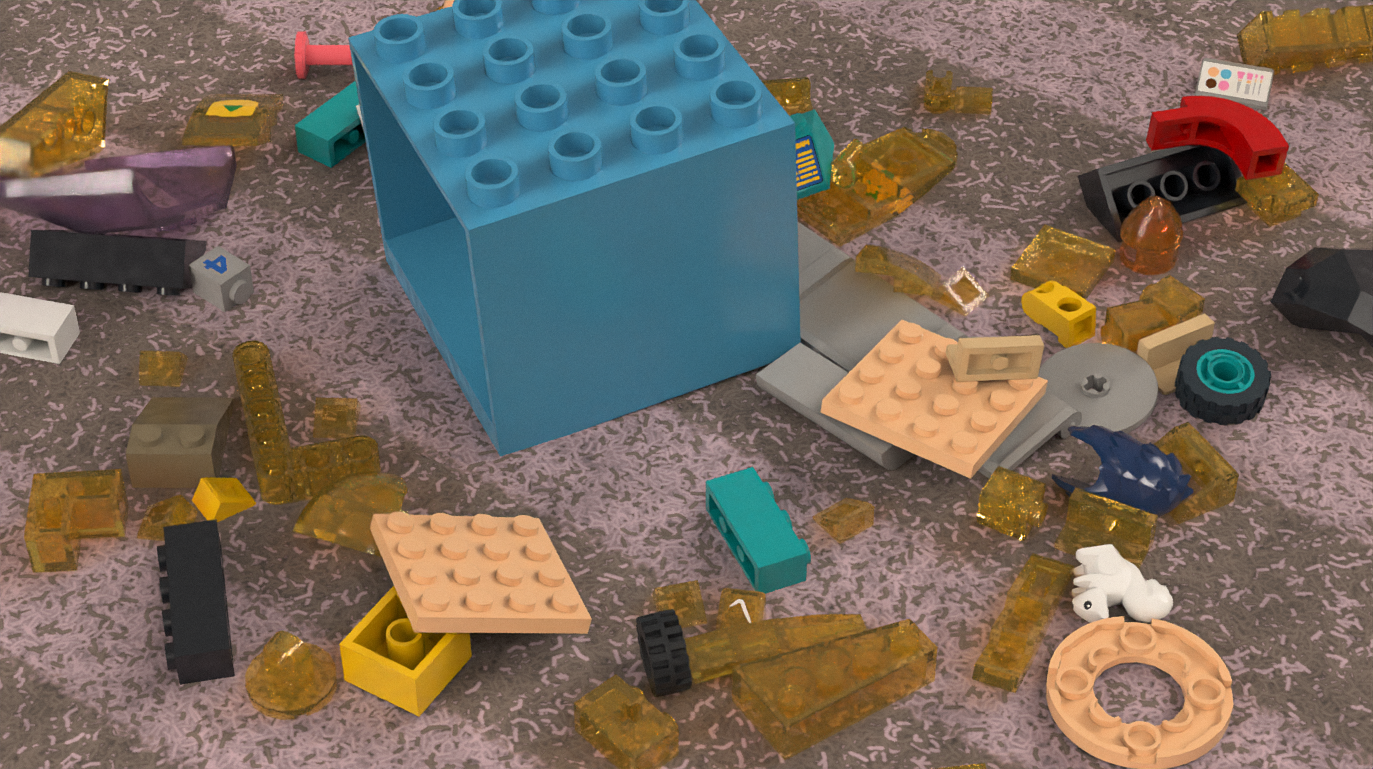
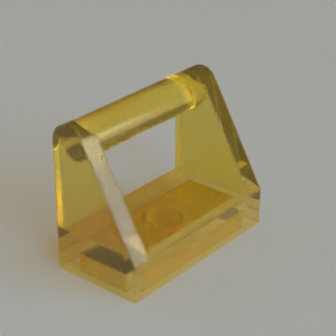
M1189 422L1174 427L1154 443L1166 455L1173 453L1179 460L1182 468L1202 488L1185 504L1180 503L1169 512L1178 524L1234 502L1239 474Z

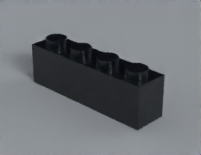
M217 519L163 527L165 545L157 546L160 572L167 571V577H160L159 582L163 604L170 603V609L162 610L165 636L173 637V642L165 643L168 670L177 669L180 685L235 676L222 548Z

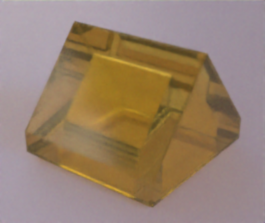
M140 350V386L180 387L188 360L187 356L181 352Z

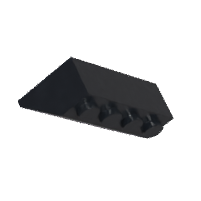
M1204 145L1166 148L1077 176L1087 208L1118 243L1250 202L1241 171L1235 161L1224 152Z
M57 229L31 230L28 277L42 278L41 285L65 287L66 280L80 281V288L104 290V283L118 284V291L142 293V286L157 287L156 294L180 296L181 289L192 288L189 264L204 255L206 241Z

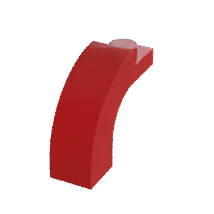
M1184 96L1181 99L1180 108L1152 112L1146 142L1151 151L1185 145H1204L1216 148L1235 161L1245 180L1281 175L1289 145L1279 129L1265 116L1241 103L1213 96Z

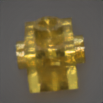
M998 466L980 491L977 523L1025 541L1033 527L1039 528L1047 515L1048 504L1044 502L1046 484Z

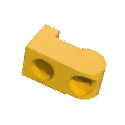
M1050 280L1022 295L1021 304L1024 313L1037 324L1043 325L1058 336V342L1065 348L1079 345L1095 336L1096 306L1066 286Z

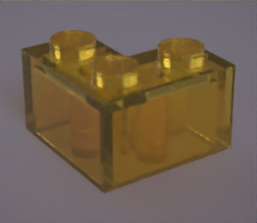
M121 469L33 474L24 531V540L33 573L76 571L78 568L81 539L125 536L129 503Z

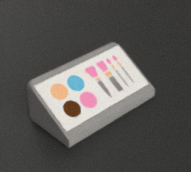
M1203 58L1195 96L1219 97L1251 108L1267 110L1274 70Z

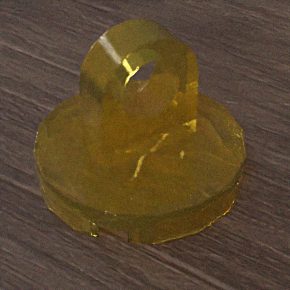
M278 631L263 647V652L256 656L245 673L246 693L252 706L267 717L291 720L295 719V716L305 713L309 716L327 705L337 690L336 665L330 654L319 646L305 643L289 632Z

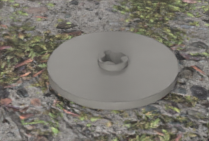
M1086 343L1071 346L1051 356L1039 369L1038 377L1048 380L1046 389L1082 413V421L1078 426L1090 427L1097 425L1113 431L1129 433L1141 426L1151 416L1157 404L1158 382L1154 371L1139 355L1120 346L1106 343Z

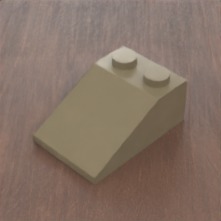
M152 397L132 424L125 453L132 488H197L201 478H219L235 402L234 398Z

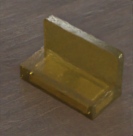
M1075 487L1069 498L1066 523L1054 543V548L1076 556L1078 549L1112 544L1124 559L1140 569L1153 545L1158 516Z

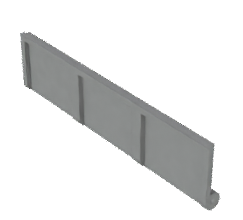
M798 222L800 336L803 345L845 371L850 372L901 320L918 324L928 331L945 338L954 339L957 342L959 338H970ZM1046 389L1044 396L978 471L993 482L1001 481L1055 434L1063 439L1070 436L1068 428L1081 424L1082 413Z

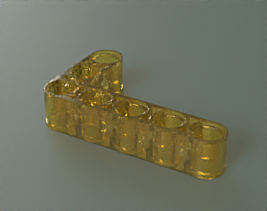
M246 341L235 347L232 358L258 490L264 502L271 505H283L364 490L379 483L382 476L379 446L376 440L369 436L359 435L291 447L267 345L259 341Z

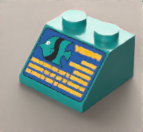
M815 109L790 116L795 122L797 200L830 189L834 141Z

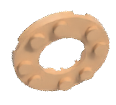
M1124 616L1101 619L1082 626L1059 644L1048 667L1046 700L1050 713L1060 730L1075 745L1092 756L1127 768L1167 769L1187 764L1200 758L1222 739L1228 728L1234 703L1230 673L1213 648L1190 631L1154 618L1151 619V624L1124 622ZM1138 662L1152 665L1170 674L1180 685L1185 699L1184 706L1174 719L1164 720L1160 725L1154 726L1144 721H1136L1130 724L1122 723V719L1119 716L1114 718L1108 715L1098 704V699L1095 697L1093 690L1095 680L1106 669L1118 664Z

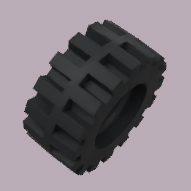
M675 610L659 611L637 617L636 630L641 650V659L643 660V666L654 697L691 689L692 675L689 667V656L686 651L681 625H679V619Z

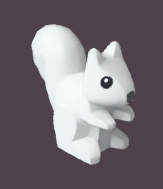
M1112 544L1087 547L1076 551V559L1082 565L1073 569L1074 576H1076L1073 579V583L1079 587L1072 589V595L1074 596L1072 609L1084 620L1092 623L1109 618L1108 607L1123 604L1130 617L1142 623H1151L1152 618L1161 620L1170 613L1173 606V598L1167 587L1160 585L1155 579L1145 580L1136 565L1124 559Z

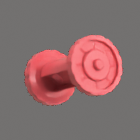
M306 31L297 32L294 57L298 79H306L310 65H353L349 45H309Z

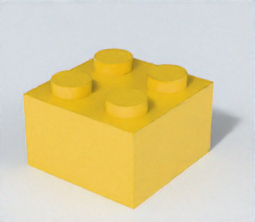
M395 586L380 599L339 644L344 681L418 717L472 657L470 633L414 632Z

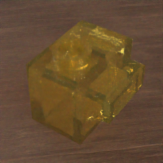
M1284 163L1281 175L1245 180L1244 176L1237 178L1235 188L1248 202L1247 206L1269 227L1300 217L1303 210L1317 206L1319 196L1286 163Z

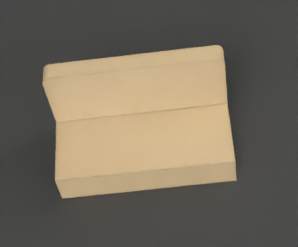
M1205 313L1139 340L1137 355L1143 358L1154 371L1158 382V390L1163 395L1175 392V379L1182 355H1185L1186 349L1191 345L1194 346L1199 340H1208L1212 337L1215 322Z
M1040 335L959 338L958 344L947 345L946 356L957 382L1038 379L1044 343Z

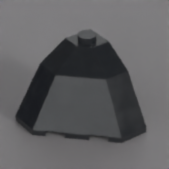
M1314 247L1286 268L1270 302L1292 325L1300 328L1360 334L1373 347V249Z

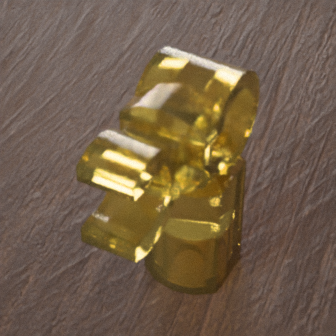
M933 70L926 72L924 88V108L926 111L933 114H943L953 109L955 113L991 115L993 88L956 86V90H951L953 73L951 71H947L946 76L942 78L934 77Z

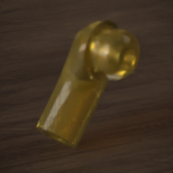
M853 139L831 162L832 179L839 188H851L857 181L855 164L867 153L865 145L857 139Z

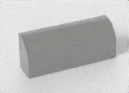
M802 343L794 346L756 374L757 385L762 390L884 468L896 470L915 455L820 413L822 399L849 372Z

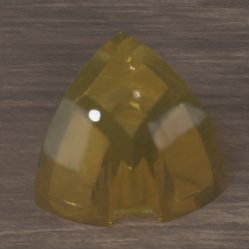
M379 471L353 473L339 478L321 489L307 503L299 515L292 532L383 559L370 530L373 514H390L392 512L408 514V512L401 509L404 497L408 493L406 482L401 476Z

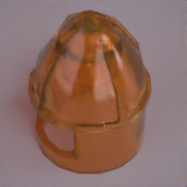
M1149 196L1133 208L1128 217L1123 221L1120 228L1123 242L1119 250V256L1124 266L1135 273L1160 275L1169 272L1177 263L1179 247L1183 239V227L1179 213L1169 201L1159 196ZM1127 246L1136 250L1135 262L1129 261L1124 255V250Z

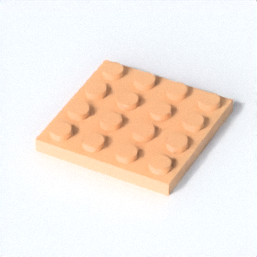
M901 320L822 399L820 413L971 479L1044 396L1048 380L1038 377V379L957 382L946 356L947 345L958 344V342L928 331L918 324Z
M404 512L373 514L370 525L371 533L414 632L588 634L592 618L539 518L527 515L492 517L487 514L451 516L446 513H435L433 515H409Z

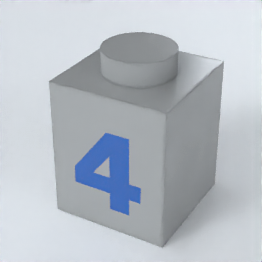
M219 246L189 264L193 292L224 312L237 304H243L254 293L250 265Z

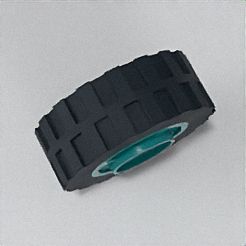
M1211 337L1208 340H1199L1194 346H1189L1186 349L1185 355H1182L1174 385L1176 387V398H1179L1181 407L1184 410L1186 409L1192 417L1202 419L1206 423H1218L1219 425L1234 423L1236 425L1243 423L1247 419L1251 420L1255 417L1256 413H1260L1269 390L1271 371H1268L1267 361L1262 359L1261 353L1256 349L1250 348L1249 344L1235 341L1233 338Z

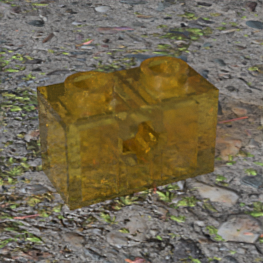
M617 674L574 702L575 731L618 769H659L679 755V727L676 721L668 713L660 712L647 701L645 695L638 687L628 685Z

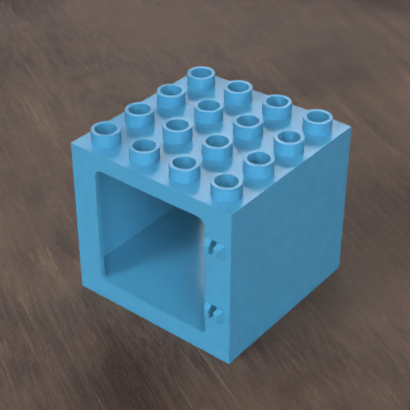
M455 0L451 7L418 17L408 14L388 16L380 20L375 25L374 30L348 38L386 261L500 456L582 431L770 364L801 343L795 122L696 0Z

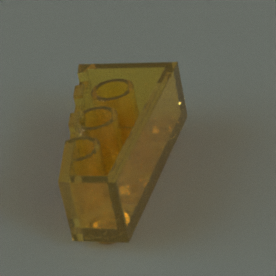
M1373 5L1343 7L1335 11V14H1331L1329 8H1317L1303 16H1300L1299 9L1286 10L1283 12V15L1274 18L1272 11H1262L1237 34L1243 64L1271 68L1274 70V75H1277L1281 72L1280 69L1292 68L1293 73L1313 69L1314 64L1325 63L1326 68L1338 67L1346 64L1348 59L1359 58V63L1373 62Z
M68 71L0 126V175L30 181L100 153L105 147L109 79Z
M911 619L902 620L733 666L732 701L784 760H787L934 682L938 647Z

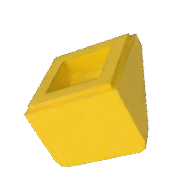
M201 478L192 498L193 503L207 520L217 519V522L256 505L252 496L237 478Z

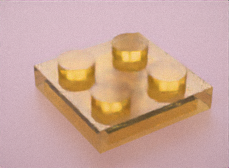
M1044 224L1011 267L1010 280L1032 288H1037L1043 283L1053 280L1062 286H1066L1086 300L1114 262L1116 249Z

